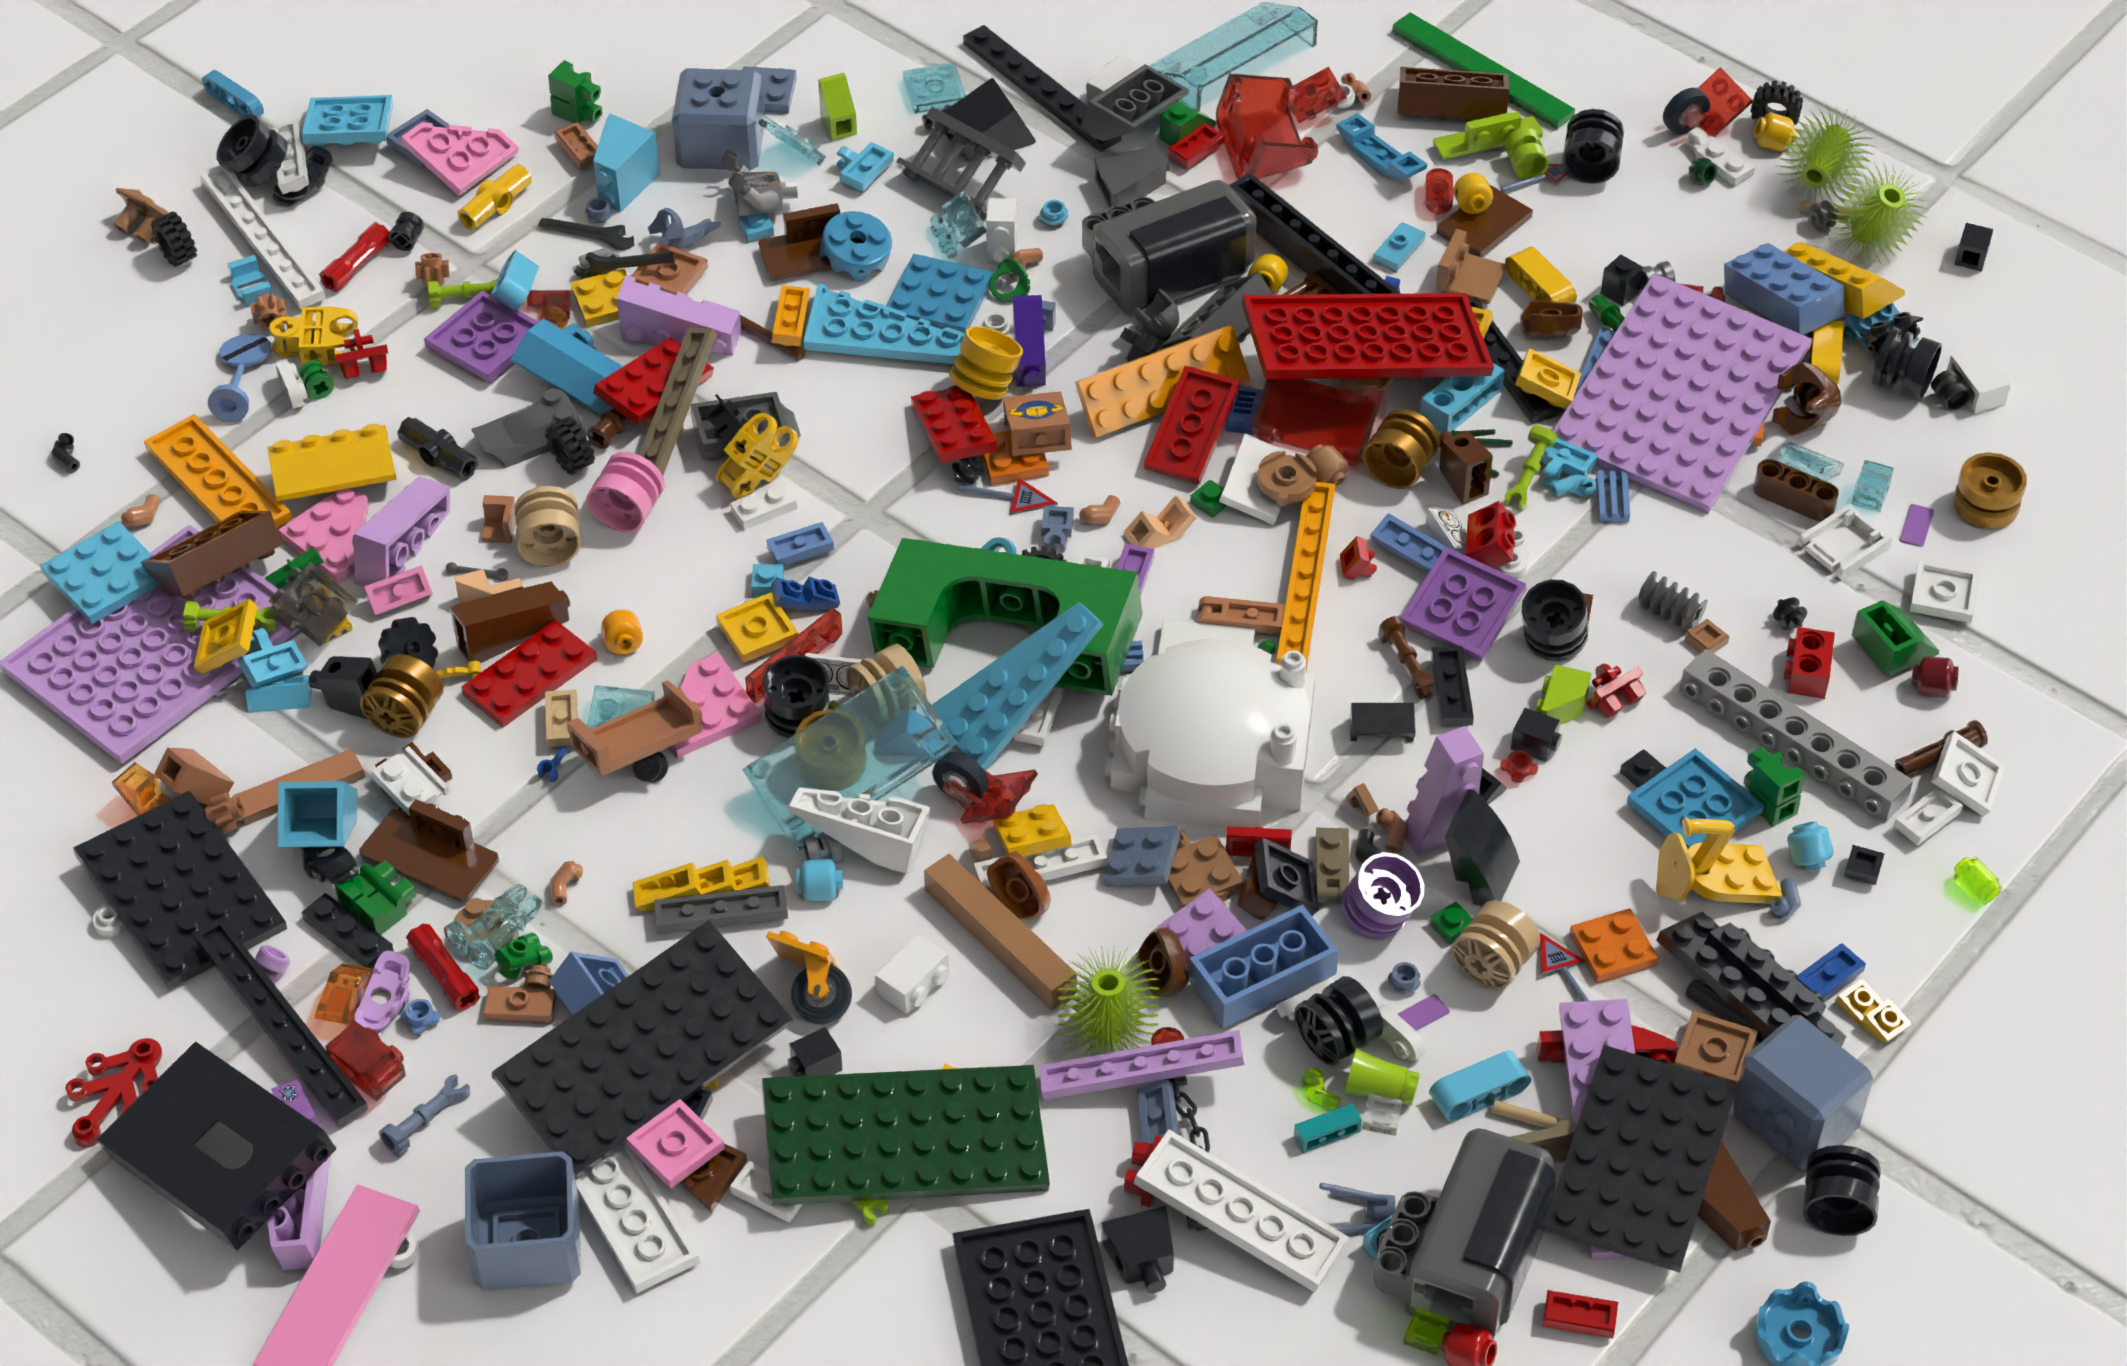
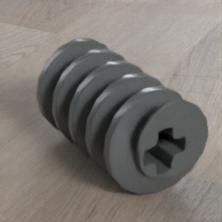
M1652 571L1640 589L1638 598L1640 607L1642 609L1650 608L1651 613L1654 615L1661 613L1662 619H1671V622L1677 626L1682 624V628L1686 631L1693 629L1701 620L1708 600H1704L1699 604L1700 594L1697 592L1691 598H1688L1689 588L1684 587L1678 593L1677 582H1673L1669 588L1666 587L1668 581L1666 576L1662 577L1659 582H1656L1657 572Z

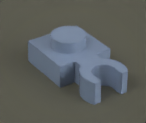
M1044 506L1041 536H1044V546H1047V551H1049V546L1053 543L1060 545L1061 553L1066 551V537L1071 538L1074 507Z

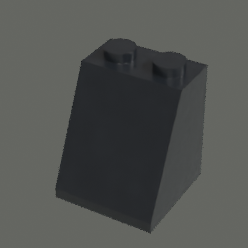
M993 77L943 111L1012 150L1026 147L1036 142ZM948 132L946 134L949 140L953 139L954 135ZM968 144L967 147L962 148L959 155L962 157L966 154L969 160H971L975 153V147Z

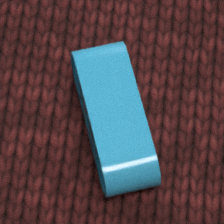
M514 250L504 263L491 295L516 312L527 298L539 266L517 250Z
M1504 1051L1437 1080L1431 1086L1429 1094L1446 1120L1453 1122L1494 1105L1495 1100L1503 1101L1523 1092L1530 1085L1532 1079L1514 1052Z

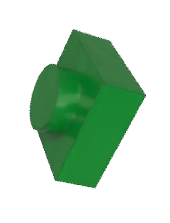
M1208 480L1190 495V504L1212 518L1228 506L1219 502L1223 487L1212 480Z
M1456 901L1431 915L1429 924L1449 945H1452L1456 938L1461 935V932L1470 924L1472 917Z

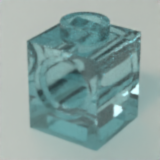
M1865 460L1855 485L1851 504L1881 512L1890 487L1894 468Z

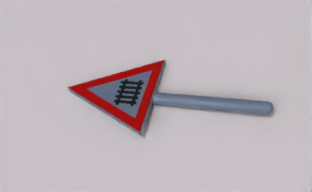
M1549 164L1547 170L1542 175L1502 186L1500 191L1505 192L1545 179L1558 186L1569 174L1565 171L1563 164Z
M1018 478L1015 494L967 485L959 486L961 491L1012 499L1010 515L1044 508V506L1058 505L1056 501Z
M1540 933L1542 975L1560 970L1581 1001H1589L1567 969L1583 964L1585 960Z

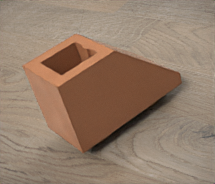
M167 747L154 773L158 779L179 794L190 791L197 801L208 806L212 805L211 797L230 792L234 784L233 780L194 749Z

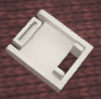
M1847 504L1801 534L1797 540L1799 547H1806L1805 551L1832 573L1836 572V576L1841 580L1890 549L1892 537L1850 504ZM1855 526L1869 537L1868 544L1848 528Z

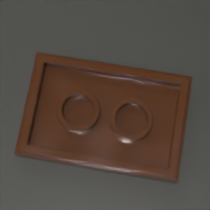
M1492 185L1490 187L1493 192V200L1488 209L1482 213L1468 214L1459 208L1437 226L1436 233L1450 241L1456 229L1466 231V244L1470 245L1469 253L1483 257L1532 217L1533 209Z

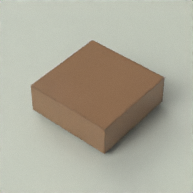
M1706 619L1688 631L1684 641L1700 653L1705 649L1715 653L1728 644L1730 636Z

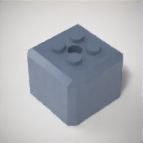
M686 68L680 73L672 115L676 162L679 166L691 169L726 170L722 166V158L728 149L740 156L737 165H744L750 171L759 166L766 120L762 76L755 70Z
M1793 1015L1744 1057L1733 1103L1734 1116L1799 1169H1806L1808 1157L1815 1150L1826 1146L1840 1145L1860 1127L1873 1076L1868 1067L1801 1015Z
M563 1151L473 1159L465 1167V1244L474 1284L483 1291L571 1283L581 1275L579 1196L572 1158ZM525 1237H533V1238L536 1239V1240L520 1241L521 1239H523V1238H525Z

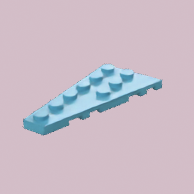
M1077 603L927 707L923 712L968 757L975 760L986 771L1104 624L1084 605Z

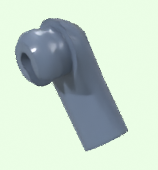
M1785 878L1780 882L1783 897H1778L1779 901L1777 902L1774 899L1771 901L1770 909L1773 916L1778 919L1789 918L1801 906L1797 884L1793 878Z

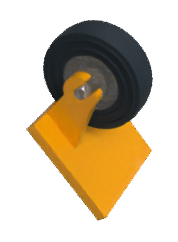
M768 931L766 938L780 958L806 966L795 978L791 989L792 1003L799 1015L815 1024H828L841 1018L850 1006L852 988L846 975L835 963V958L828 952L829 949L814 941H811L809 945L799 942L798 937L785 931H780L779 934Z

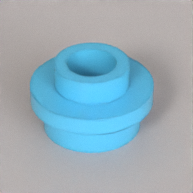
M1050 200L1043 205L1040 217L1046 224L1059 225L1067 220L1068 210L1063 202Z

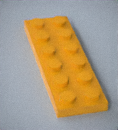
M1234 326L1222 327L1075 381L1092 437H1099L1165 412L1184 366L1240 380V384L1249 381L1250 376Z
M195 414L144 441L146 450L217 523L241 510L270 511L277 528L292 520L291 511L281 501L277 502L276 496Z

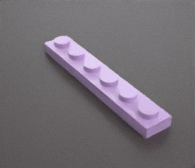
M1235 1030L1039 1065L1041 1093L1044 1100L1237 1067L1245 1065L1240 1031Z

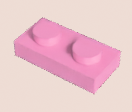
M422 565L363 587L373 615L433 594Z

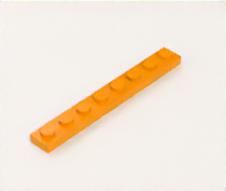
M1316 482L1315 491L1302 502L1276 659L1277 665H1280L1283 655L1288 651L1294 650L1300 652L1306 659L1307 670L1336 484Z

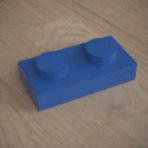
M1841 943L1797 976L1801 984L1810 991H1817L1824 1001L1864 972L1866 963Z

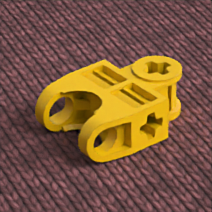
M330 306L302 307L301 317L284 316L276 318L271 322L269 329L274 337L273 351L281 357L300 356L301 366L311 360H317L322 365L336 364L335 355L342 353L338 352L335 348L345 347L343 340H348L349 338L342 336H346V334L352 333L353 330L357 329L358 317L353 311L346 308ZM314 313H316V321L313 319ZM341 318H347L352 323H338L337 321ZM356 347L348 348L350 349L349 352L356 351Z
M767 413L754 415L725 447L724 451L730 457L717 470L716 480L721 485L727 486L730 489L731 495L737 500L751 495L762 479L771 483L797 448L798 435L796 431L788 426L777 428L776 420ZM764 420H768L766 430L762 434H758L759 424ZM789 433L790 440L788 444L780 447L779 441L784 434ZM739 443V444L743 445V446L745 447V449H743L742 447H740V446H738V445H736V444ZM765 463L773 467L774 469L772 470L766 467ZM742 483L746 484L748 488L746 489Z

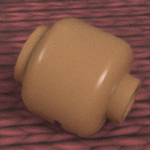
M1320 444L1308 452L1306 457L1316 467V482L1336 484L1335 488L1344 483L1347 478L1345 474L1348 470V462L1335 447Z

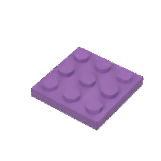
M482 290L424 338L425 347L490 383L513 364L510 362L512 355L526 332L537 324L538 321L519 310L513 311Z
M1445 547L1400 618L1405 626L1447 646H1462L1464 654L1482 662L1526 592L1527 586L1522 581Z

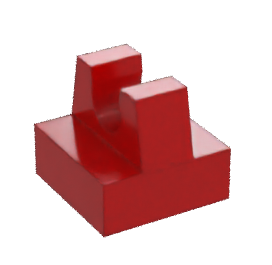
M1356 536L1340 553L1343 577L1354 580L1357 575L1371 577L1377 570V566L1370 563L1375 554L1372 550L1368 549L1366 539Z

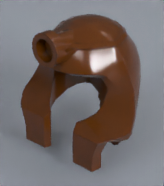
M1806 362L1797 363L1783 374H1779L1777 388L1779 390L1791 388L1796 384L1793 397L1797 400L1799 409L1804 415L1794 414L1788 406L1774 409L1772 422L1779 423L1791 436L1805 433L1826 423L1837 414L1842 404L1841 392L1836 383L1820 368Z

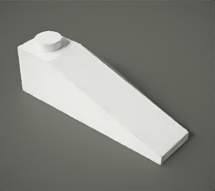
M798 788L788 811L874 864L907 874L916 855L931 807L896 797H889L888 802L870 800V795L859 794V798L842 797L837 791Z

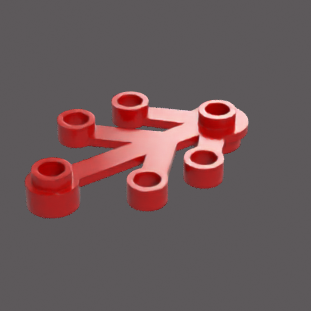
M151 1038L139 1039L130 1046L128 1051L108 1057L101 1053H93L85 1061L88 1073L92 1076H101L109 1069L126 1067L121 1073L86 1083L83 1079L74 1078L66 1084L65 1089L68 1098L74 1102L82 1101L87 1096L106 1091L89 1115L78 1118L73 1124L72 1135L78 1146L87 1148L98 1143L96 1139L102 1134L99 1124L121 1096L125 1106L122 1113L137 1100L133 1080L141 1070L145 1079L142 1084L143 1093L158 1079L156 1066L162 1057V1048L158 1041ZM95 1063H101L97 1067H92V1065ZM76 1088H82L78 1092H72Z

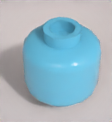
M1817 821L1792 827L1793 832L1787 837L1792 862L1797 866H1805L1807 871L1826 867L1825 861L1834 854L1828 829L1824 826H1819Z
M831 859L805 860L801 868H796L797 894H802L804 900L808 902L834 900L837 889H843L842 870H836L835 863Z

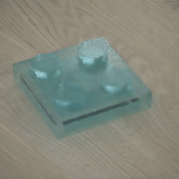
M955 63L903 71V81L914 114L928 112L932 106L939 110L944 109L946 105L952 106L966 96Z

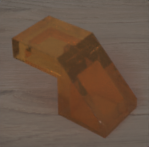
M136 762L112 781L113 787L137 816L171 800L170 797L162 793L158 777Z
M342 963L332 970L316 1009L315 1019L342 1024L351 1022L360 1005L361 990L368 986L374 969Z

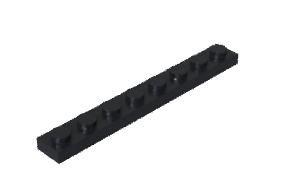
M982 25L963 35V44L1098 151L1103 152L1122 141V136L1101 141L1093 138L1088 132L1081 129L1087 105L988 27Z
M220 918L193 933L196 944L337 1126L340 1127L367 1111V1102L224 919Z

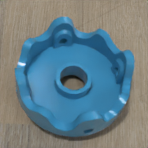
M843 212L831 218L825 225L819 253L820 257H828L834 271L848 272L852 275L854 281L861 282L873 270L879 269L882 271L885 268L892 249V237L886 225L878 218L864 212ZM851 238H859L864 243L856 244L851 241Z
M1808 1281L1801 1282L1791 1289L1774 1290L1763 1306H1760L1755 1323V1337L1758 1347L1764 1356L1776 1366H1831L1842 1354L1849 1331V1324L1845 1323L1839 1303L1837 1301H1827L1820 1297L1817 1287ZM1802 1328L1808 1332L1809 1337L1805 1339L1797 1338L1791 1333V1329Z

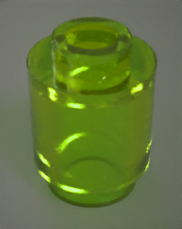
M1965 857L1954 867L1956 873L1953 876V880L1975 902L1980 901L1983 905H1986L2001 892L2002 886L1999 884V878L1978 857L1971 859Z

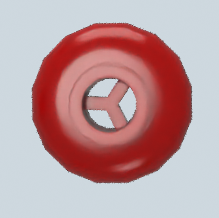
M1460 1322L1451 1331H1447L1444 1334L1441 1350L1445 1352V1360L1449 1366H1492L1497 1354V1343L1493 1340V1336L1488 1329Z

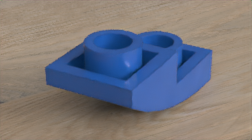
M809 576L804 585H801L794 580L776 577L771 585L775 604L781 607L797 610H829L838 608L840 605L836 585L825 579L819 580Z

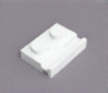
M409 746L405 748V752L402 754L394 755L371 770L372 778L409 816V806L415 799L427 804H433L439 796L449 793L448 785Z

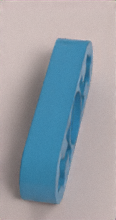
M212 70L202 77V84L205 90L212 97L242 117L247 115L259 117L264 114L263 105L254 94L219 71Z

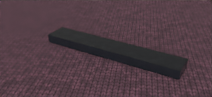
M1476 298L1469 300L1471 307L1484 309ZM1492 320L1484 337V342L1492 362L1505 370L1504 387L1532 424L1558 416V407L1551 405L1547 400L1535 394L1524 392L1519 386L1515 385L1523 360Z

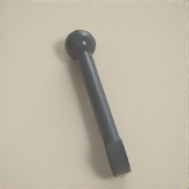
M449 562L446 565V571L450 574L456 572L470 573L481 570L457 566L454 562ZM500 568L497 571L484 569L486 576L496 577L498 581H505L508 578V571L504 568Z

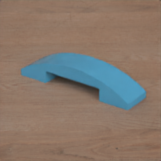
M1358 113L1336 124L1337 130L1350 148L1369 166L1383 175L1404 180L1427 169V163L1409 151L1402 155L1376 136L1375 125Z

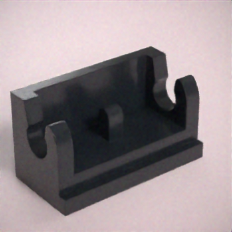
M1351 703L1349 715L1350 741H1357L1358 735L1407 736V742H1414L1416 734L1414 703Z

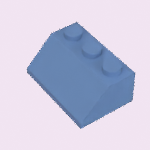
M570 952L549 982L557 992V998L574 1015L629 975L615 958Z

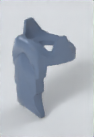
M664 208L658 211L656 218L647 228L649 234L662 233L661 243L680 249L682 247H689L704 238V236L719 228L721 222H712L710 218H707L696 225L683 228L679 215L670 208ZM668 215L671 217V224L669 223Z

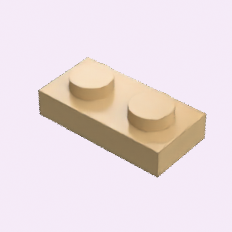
M577 690L545 692L547 748L572 746L567 722L578 718Z

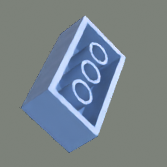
M1769 243L1760 245L1758 248L1724 263L1725 293L1780 326L1805 335L1844 316V285Z
M1300 905L1190 957L1189 983L1224 1029L1336 975L1338 949L1304 905Z

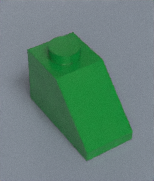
M1178 101L1160 114L1159 139L1172 146L1203 123L1208 124L1212 128L1215 127L1216 121L1198 109Z

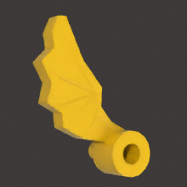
M470 661L467 663V668H444L436 670V673L440 679L462 675H472V678L481 673V664L479 661Z

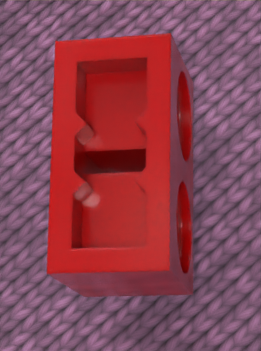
M1499 501L1468 514L1466 556L1494 569L1513 561V549L1515 547L1514 528L1516 526V519L1510 510H1506Z
M1797 627L1795 639L1789 638L1786 652L1787 657H1792L1791 662L1786 661L1783 679L1789 680L1787 693L1825 699L1830 679L1835 632Z

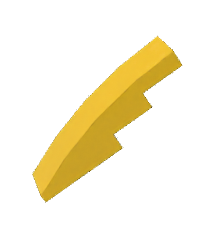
M763 856L732 866L727 859L697 869L694 863L691 862L632 882L637 911L655 910L654 900L771 886L768 864Z

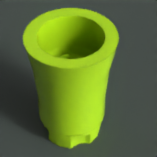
M1356 1048L1344 1094L1382 1099L1396 1104L1400 1101L1401 1103L1412 1105L1420 1073L1407 1071V1067L1384 1061Z

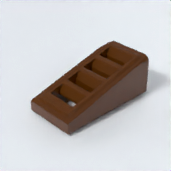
M1254 853L1238 897L1237 905L1259 920H1264L1276 908L1277 901L1260 894L1256 855Z

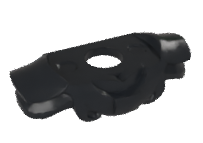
M311 147L305 153L307 173L311 179L309 185L297 192L282 194L277 184L274 187L273 200L280 206L290 207L309 196L316 189L319 190L324 185L327 172L333 162L332 154L322 147Z
M300 847L302 850L304 872L310 878L318 879L321 883L327 880L331 884H342L359 873L356 860L345 847ZM328 849H335L330 855L319 857L322 852Z

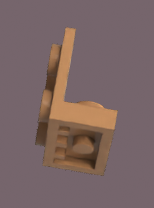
M1456 229L1438 264L1436 290L1445 293H1466L1468 299L1476 298L1481 303L1490 304L1507 270V265L1468 254L1470 245L1466 244L1467 232Z

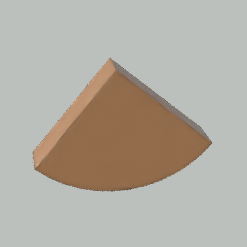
M1365 783L1354 787L1346 795L1350 805L1353 808L1359 807L1362 810L1363 816H1370L1379 811Z
M979 839L969 843V850L976 863L992 859L991 847L987 841Z

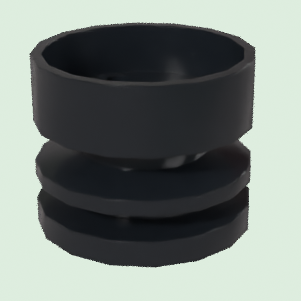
M1588 109L1575 114L1567 125L1562 159L1565 171L1572 178L1591 184L1605 182L1614 177L1620 166L1624 137L1622 122L1614 114L1600 109Z
M1893 327L1878 351L1874 364L1872 384L1881 387L1887 378L1886 389L1893 390L1900 379L1903 381L1901 394L1921 401L1936 371L1942 351V343L1922 337L1916 347L1913 348V333L1907 332L1901 341L1902 330Z
M1554 579L1540 582L1528 590L1522 600L1521 610L1524 638L1528 648L1536 656L1547 661H1562L1574 657L1583 649L1588 641V612L1583 593L1572 583Z
M789 655L776 660L768 667L763 678L765 719L769 727L778 735L795 739L796 730L805 718L814 712L830 709L828 673L825 667L816 659L805 655Z
M1342 976L1325 987L1322 994L1315 993L1308 1000H1304L1295 1007L1294 1017L1302 1039L1313 1054L1327 1065L1335 1066L1345 1057L1352 1055L1356 1048H1363L1383 1034L1382 1016L1375 1001L1358 981L1349 976Z
M1846 1145L1826 1146L1815 1150L1808 1157L1806 1164V1189L1803 1202V1216L1806 1222L1813 1228L1831 1235L1854 1236L1868 1232L1876 1225L1878 1219L1879 1197L1877 1194L1880 1188L1879 1179L1881 1175V1167L1878 1160L1865 1150Z

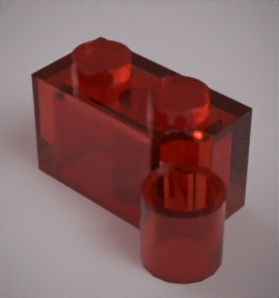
M356 1021L325 1046L328 1054L346 1077L375 1101H378L406 1076L402 1063L404 1061L402 1053L395 1046H387L383 1043L372 1028L367 1027L365 1029Z

